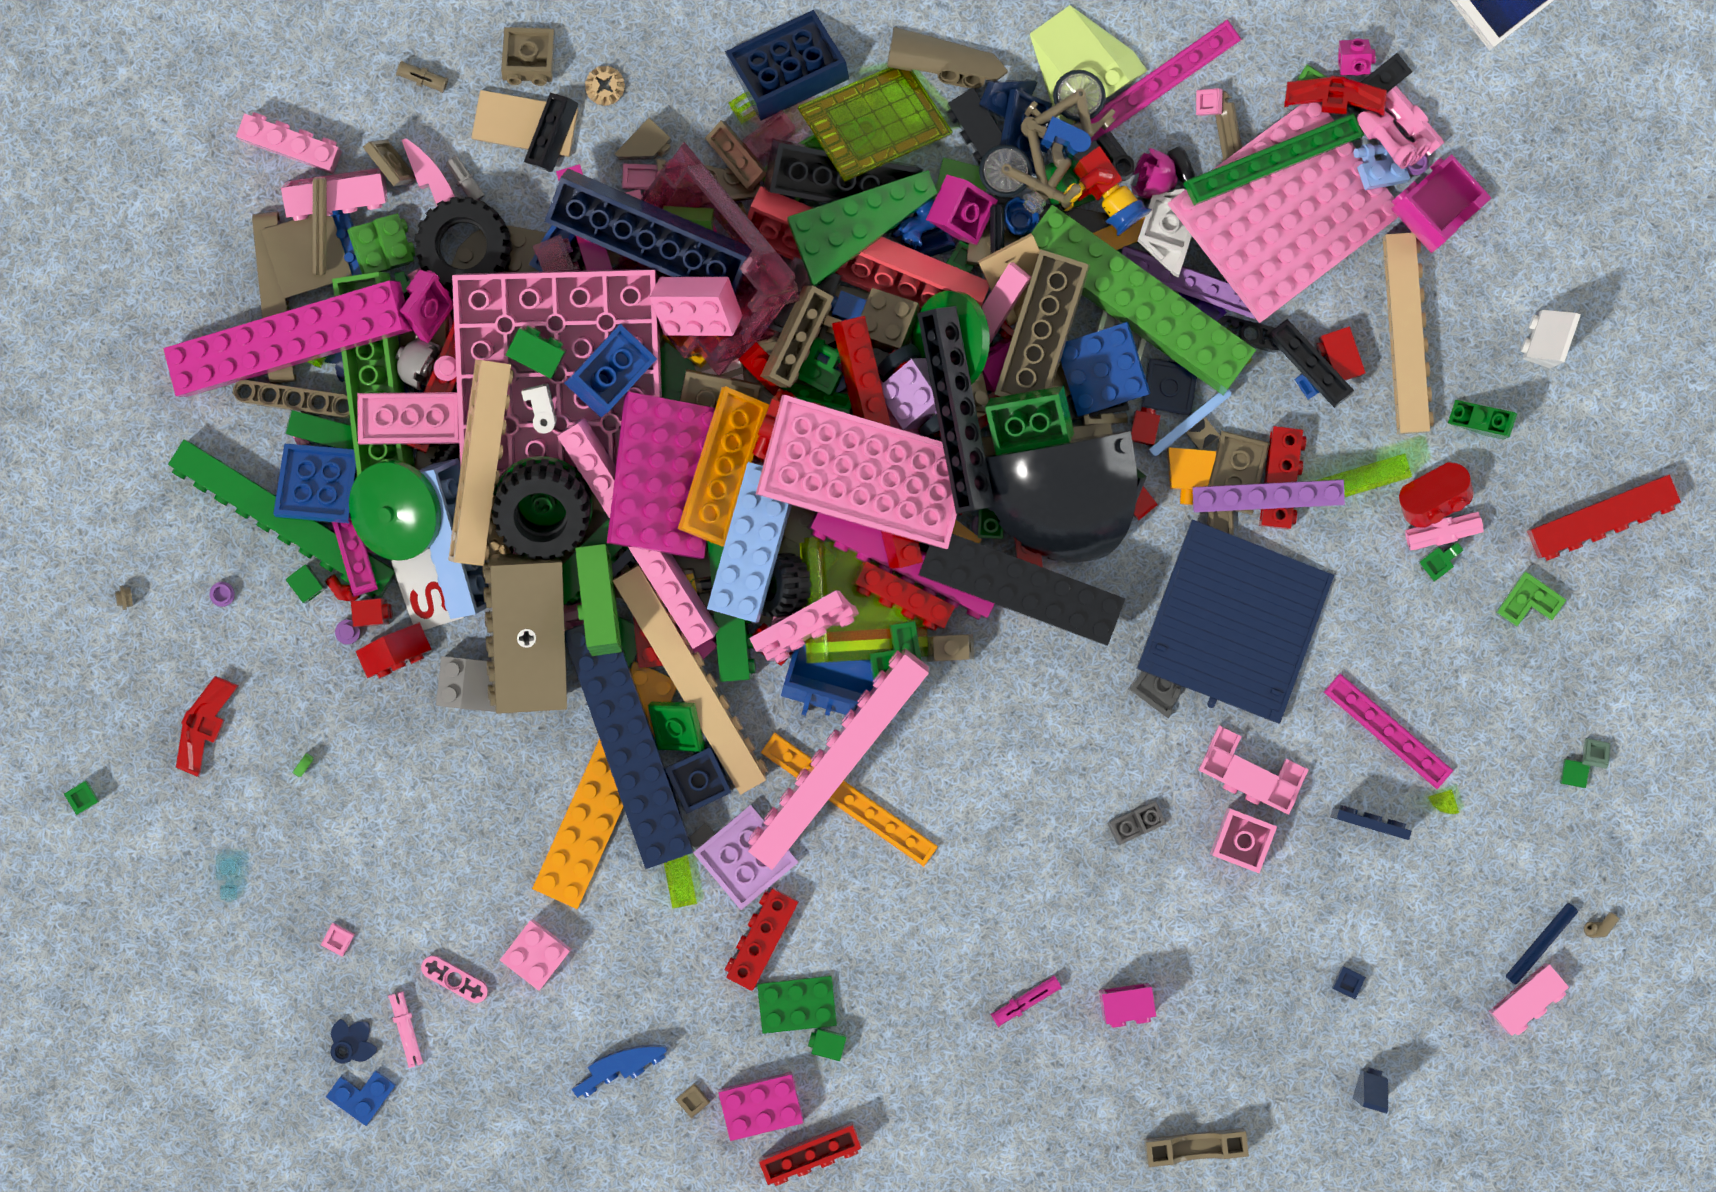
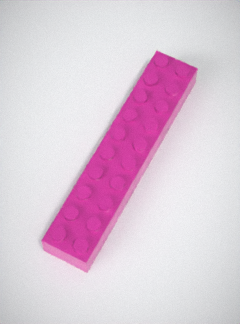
M389 280L163 348L175 396L189 397L237 383L240 380H247L413 331L400 312L406 302L401 282Z

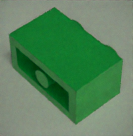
M532 326L520 327L506 356L551 379L554 377L567 349L562 347L563 343L553 337L547 340L539 336L541 332Z

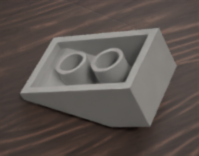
M441 656L436 706L496 712L495 707L490 706V700H488V685H491L492 682H489V675H487V661Z

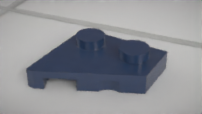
M1030 79L1025 81L1006 80L1005 82L989 81L979 105L1005 119L1010 90L1017 89L1033 95L1038 82Z

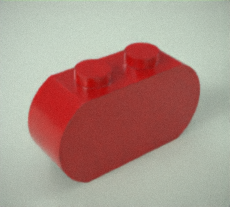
M1447 462L1404 485L1399 493V501L1405 520L1415 527L1425 528L1440 522L1444 517L1453 512L1461 511L1473 499L1474 492L1470 474L1464 466L1458 463Z

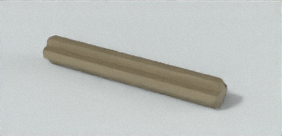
M314 177L313 274L324 275L326 274L327 179L325 177Z

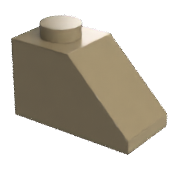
M648 118L618 149L615 155L619 160L655 159L658 155L662 158L671 149L669 144L672 140L659 126Z

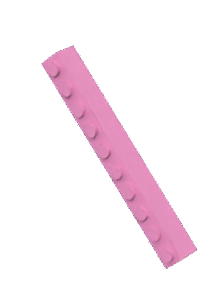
M584 417L564 429L557 437L610 518L616 466ZM628 547L691 647L694 649L713 638L719 627L673 555Z

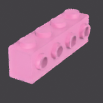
M255 112L252 113V116L244 113L236 135L240 141L334 174L342 153L340 148L336 147L337 142L324 137L322 141L314 139L313 133L299 129V132L289 130L290 125L277 120L275 124L267 122L266 116Z

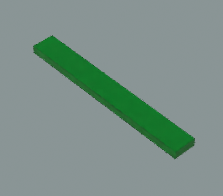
M1353 113L1191 178L1183 184L1195 206L1358 140L1364 136V133Z

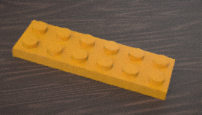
M729 387L721 388L678 526L679 530L719 546L725 545L747 463H752L754 456L752 452L769 404Z

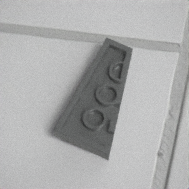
M1141 671L1128 689L1169 719L1174 703L1180 694L1181 686Z

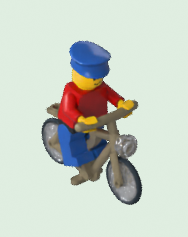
M1072 70L1065 73L1056 82L1053 92L1055 105L1041 114L1036 109L1038 104L1033 101L1025 112L1028 118H1025L1021 124L1022 133L1029 139L1037 178L1032 177L1031 163L1022 150L1012 145H998L991 148L983 156L979 167L980 179L987 190L1001 197L1015 196L1025 190V188L1033 190L1023 196L1025 200L1023 205L1032 214L1035 212L1041 214L1049 198L1059 201V204L1061 203L1065 209L1064 211L1071 210L1075 201H1081L1089 194H1092L1097 200L1104 198L1102 207L1110 217L1105 222L1114 226L1117 230V236H1119L1140 219L1147 216L1152 209L1146 208L1142 200H1137L1127 186H1119L1122 181L1121 176L1095 140L1091 142V137L1100 128L1106 130L1115 121L1112 117L1115 111L1111 109L1099 122L1091 124L1090 119L1096 117L1105 104L1106 94L1102 82L1091 72ZM1059 115H1063L1067 119L1077 121L1079 123L1071 125L1056 117H1058ZM1052 147L1053 163L1057 169L1048 181L1042 152L1047 153L1049 148ZM1069 167H1071L1079 177L1080 183L1071 184L1065 192L1057 190V185Z

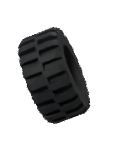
M452 197L450 201L444 202L442 200L437 203V207L433 210L430 208L425 213L427 215L426 218L420 220L418 224L419 231L415 233L414 239L416 242V248L414 249L419 261L418 264L423 271L430 270L437 274L439 282L449 292L453 293L452 275L506 272L505 268L511 261V234L498 212L493 207L488 206L487 203L481 200H474L472 197H465L463 199ZM459 223H470L482 230L487 241V249L483 259L477 265L468 269H458L449 265L444 260L440 249L441 239L450 227Z
M541 458V463H535L534 459L526 461V466L523 467L522 464H518L513 467L512 473H506L502 483H499L492 517L493 523L497 524L495 530L498 536H504L503 543L507 547L513 546L515 547V553L522 555V553L529 554L528 558L534 560L536 556H542V560H550L551 555L559 558L565 555L566 549L571 552L576 548L577 542L582 541L588 529L591 514V495L589 489H584L585 481L583 478L575 477L576 471L569 467L566 470L563 468L564 463L556 461L555 464H550L549 459ZM544 493L558 499L564 506L566 515L555 524L537 525L522 515L518 505L524 497L530 494Z

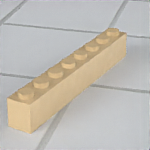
M1413 233L1386 234L1382 238L1397 435L1427 433L1430 431V427L1434 425L1433 412H1429L1428 402L1432 401L1431 387H1427L1426 377H1430L1429 362H1425L1424 353L1428 352L1427 337L1423 338V328L1426 327V314L1421 312V303H1424L1425 297L1424 289L1420 288L1419 278L1423 276L1422 264L1418 263L1417 253L1421 252V243Z
M475 359L448 560L451 562L484 566V560L487 561L489 556L487 537L491 535L493 528L490 515L495 500V495H493L494 486L498 484L500 475L499 470H497V464L503 454V446L500 445L501 435H504L506 431L504 413L510 403V396L507 395L508 385H511L513 380V370L510 369L511 364Z

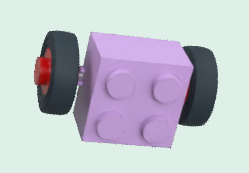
M914 344L905 345L892 351L878 365L880 375L886 380L881 384L885 403L903 430L918 429L924 424L919 430L921 436L940 440V428L926 358H921V353Z

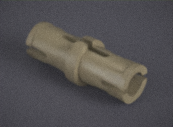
M404 61L400 62L396 72V76L416 82L417 86L422 87L424 85L441 93H444L448 84V78L429 72L428 68L422 67L421 69Z

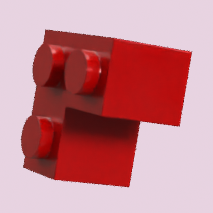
M419 622L385 635L355 652L367 679L375 675L380 679L392 674V671L405 667L406 661L414 664L425 659L423 654L432 649Z

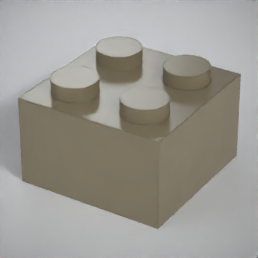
M872 288L861 316L866 318L872 347L891 353L910 344L918 316L917 313L921 310L919 303Z

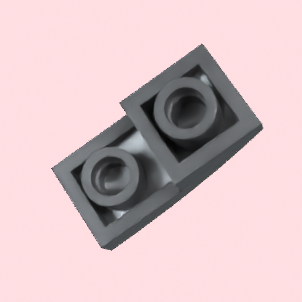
M1155 801L1116 818L1107 824L1116 844L1121 845L1165 825L1166 822Z

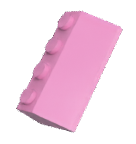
M380 168L319 176L327 179V216L333 215V211L342 210L343 213L358 211L357 207L367 206L368 210L382 208V204L388 200L386 176ZM313 178L286 181L281 187L286 218L293 217L294 221L307 219L308 214H313Z

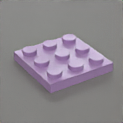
M752 805L748 806L693 852L740 910L745 908L798 863V860L788 850L773 870H771L748 852L750 835L757 826L762 828L765 825L763 818Z

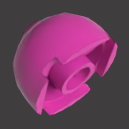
M1149 148L1150 153H1143L1137 162L1134 175L1139 173L1136 186L1131 185V189L1134 195L1151 200L1152 195H1160L1169 192L1170 189H1174L1178 178L1173 160L1163 152Z

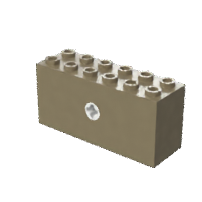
M517 553L489 555L487 562L484 563L483 578H485V583H488V587H484V602H486V608H489V611L485 612V627H487V633H490V636H486V651H488V657H491V660H487V675H489V682H492L491 685H488V700H490V706L495 707L496 714L567 710L562 561L560 557L557 558L555 555H551L550 560H542V556H536L534 560L529 559V554L522 553V555Z

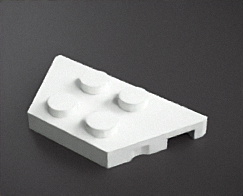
M1185 189L1152 195L1148 207L1152 211L1145 216L1138 242L1176 277H1179L1192 235L1168 206V203Z

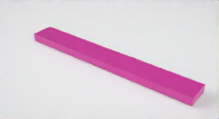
M1228 19L1105 104L1101 112L1093 119H1090L1091 124L1099 122L1111 109L1115 111V114L1112 116L1115 121L1106 130L1100 128L1091 137V142L1117 128L1240 42L1242 39Z

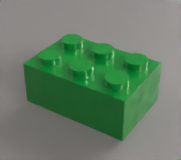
M1064 386L990 398L985 406L996 455L1070 443L1074 435Z

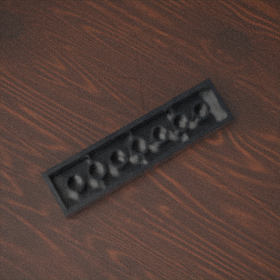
M955 534L951 535L948 549L929 545L918 573L920 577L1104 646H1108L1126 599Z

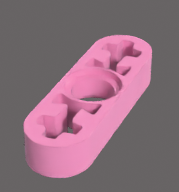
M432 955L422 962L421 970L424 976L468 1001L479 1003L487 997L488 987L485 982L446 960ZM437 961V967L441 970H444L445 966L449 967V970L443 976V981L438 978L441 973L434 971L431 974L428 972L429 967L426 966L428 962ZM457 972L461 975L462 982L459 986L449 984L448 976L450 973ZM467 978L471 980L468 985L472 987L481 986L482 996L472 997L473 992L468 988L465 989V993L460 991L465 985Z

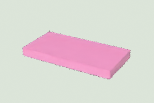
M457 392L357 393L358 445L459 443Z

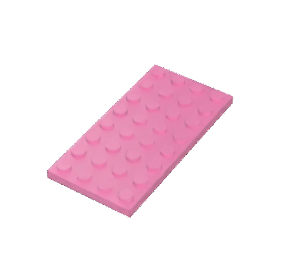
M782 395L756 495L948 549L957 514L941 441Z

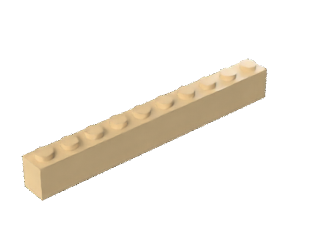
M636 564L614 577L613 582L683 700L685 703H695L700 728L739 794L741 795L766 781V772H768L766 764L761 758L759 760L753 753L756 750L754 744L749 737L745 739L740 730L743 729L741 722L737 716H731L728 711L730 708L729 702L724 695L719 696L716 691L717 682L711 673L707 675L702 666L705 663L699 652H693L690 643L683 632H681L640 565Z

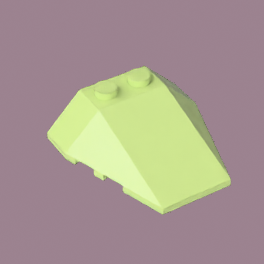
M1070 5L1030 33L1052 107L1055 105L1053 92L1056 82L1061 76L1072 70H1086L1097 76L1105 88L1106 99L1147 72V69L1133 50ZM1071 76L1060 86L1058 93L1059 102L1078 89H1084L1089 111L1100 103L1101 95L1098 85L1087 76ZM1076 105L1066 111L1073 116H1078ZM1063 115L1058 116L1060 120L1071 125L1077 122L1069 120Z

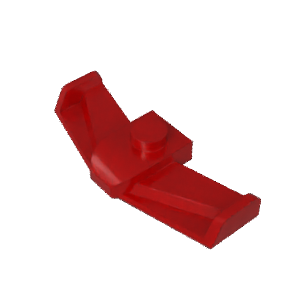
M1344 76L1287 82L1284 108L1289 107V105L1322 102V112L1347 114V106L1350 104L1384 116L1387 90L1350 80Z
M214 676L195 703L186 711L181 722L182 730L175 768L200 777L205 741L208 740L215 743L225 721L216 715L239 685Z

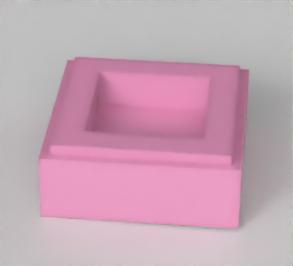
M1219 88L1196 90V115L1222 114L1223 90Z
M332 923L321 946L343 957L355 934Z

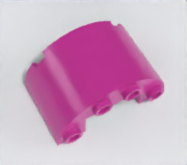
M1452 154L1445 160L1440 157L1430 166L1432 172L1419 184L1415 181L1411 183L1392 201L1395 206L1391 210L1431 253L1446 242L1461 225L1491 199L1490 195Z

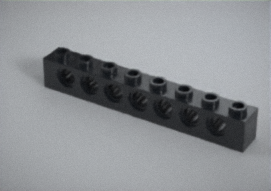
M956 306L935 308L917 313L956 514L994 507L995 504Z

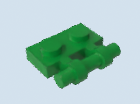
M817 337L810 346V353L806 361L802 363L798 371V378L833 396L844 373L836 369L837 365L841 363L838 348H832L825 344V340ZM819 353L830 357L827 364L817 359Z

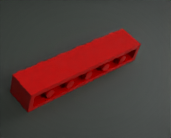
M1669 474L1530 529L1527 533L1537 558L1545 557L1546 561L1560 556V550L1568 548L1570 552L1583 547L1582 542L1590 538L1592 543L1606 538L1605 532L1614 529L1615 533L1629 528L1628 523L1637 520L1638 524L1653 519L1651 514L1660 511L1661 515L1675 510L1674 505L1681 501Z

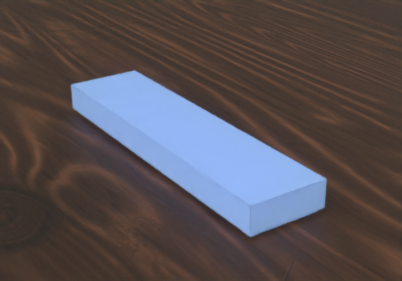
M1228 389L1224 396L1220 393L1216 394L1152 446L1148 453L1154 458L1229 398L1231 396L1230 390Z

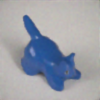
M935 199L930 200L914 212L913 217L904 220L894 230L892 236L899 237L902 235L904 243H908L914 249L917 248V245L921 247L923 245L921 240L922 233L937 227L926 220Z

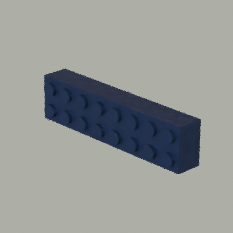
M567 169L560 177L544 221L671 277H729L735 295L754 251L752 247L571 169Z

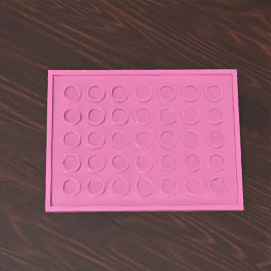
M1320 102L1301 104L1214 169L1333 122L1334 119L1329 113L1322 112V104ZM1351 142L1198 205H1193L1187 190H1184L1168 203V206L1259 323L1398 218L1391 210L1395 206L1392 203L1395 198L1386 187L1370 190L1364 189L1357 167L1364 162L1362 158H1355L1353 152L1356 148Z

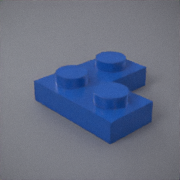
M375 1071L362 1090H360L340 1076L326 1098L367 1126L396 1084L378 1071Z

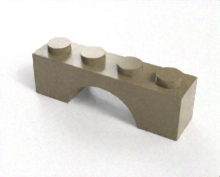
M1244 1128L1144 1138L1148 1167L1174 1165L1179 1162L1196 1159L1249 1157L1247 1135Z

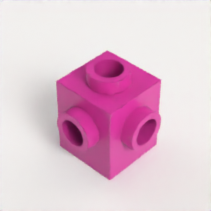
M1369 39L1339 40L1338 66L1340 75L1359 76L1370 74L1371 64H1375L1376 54L1375 49L1370 47Z

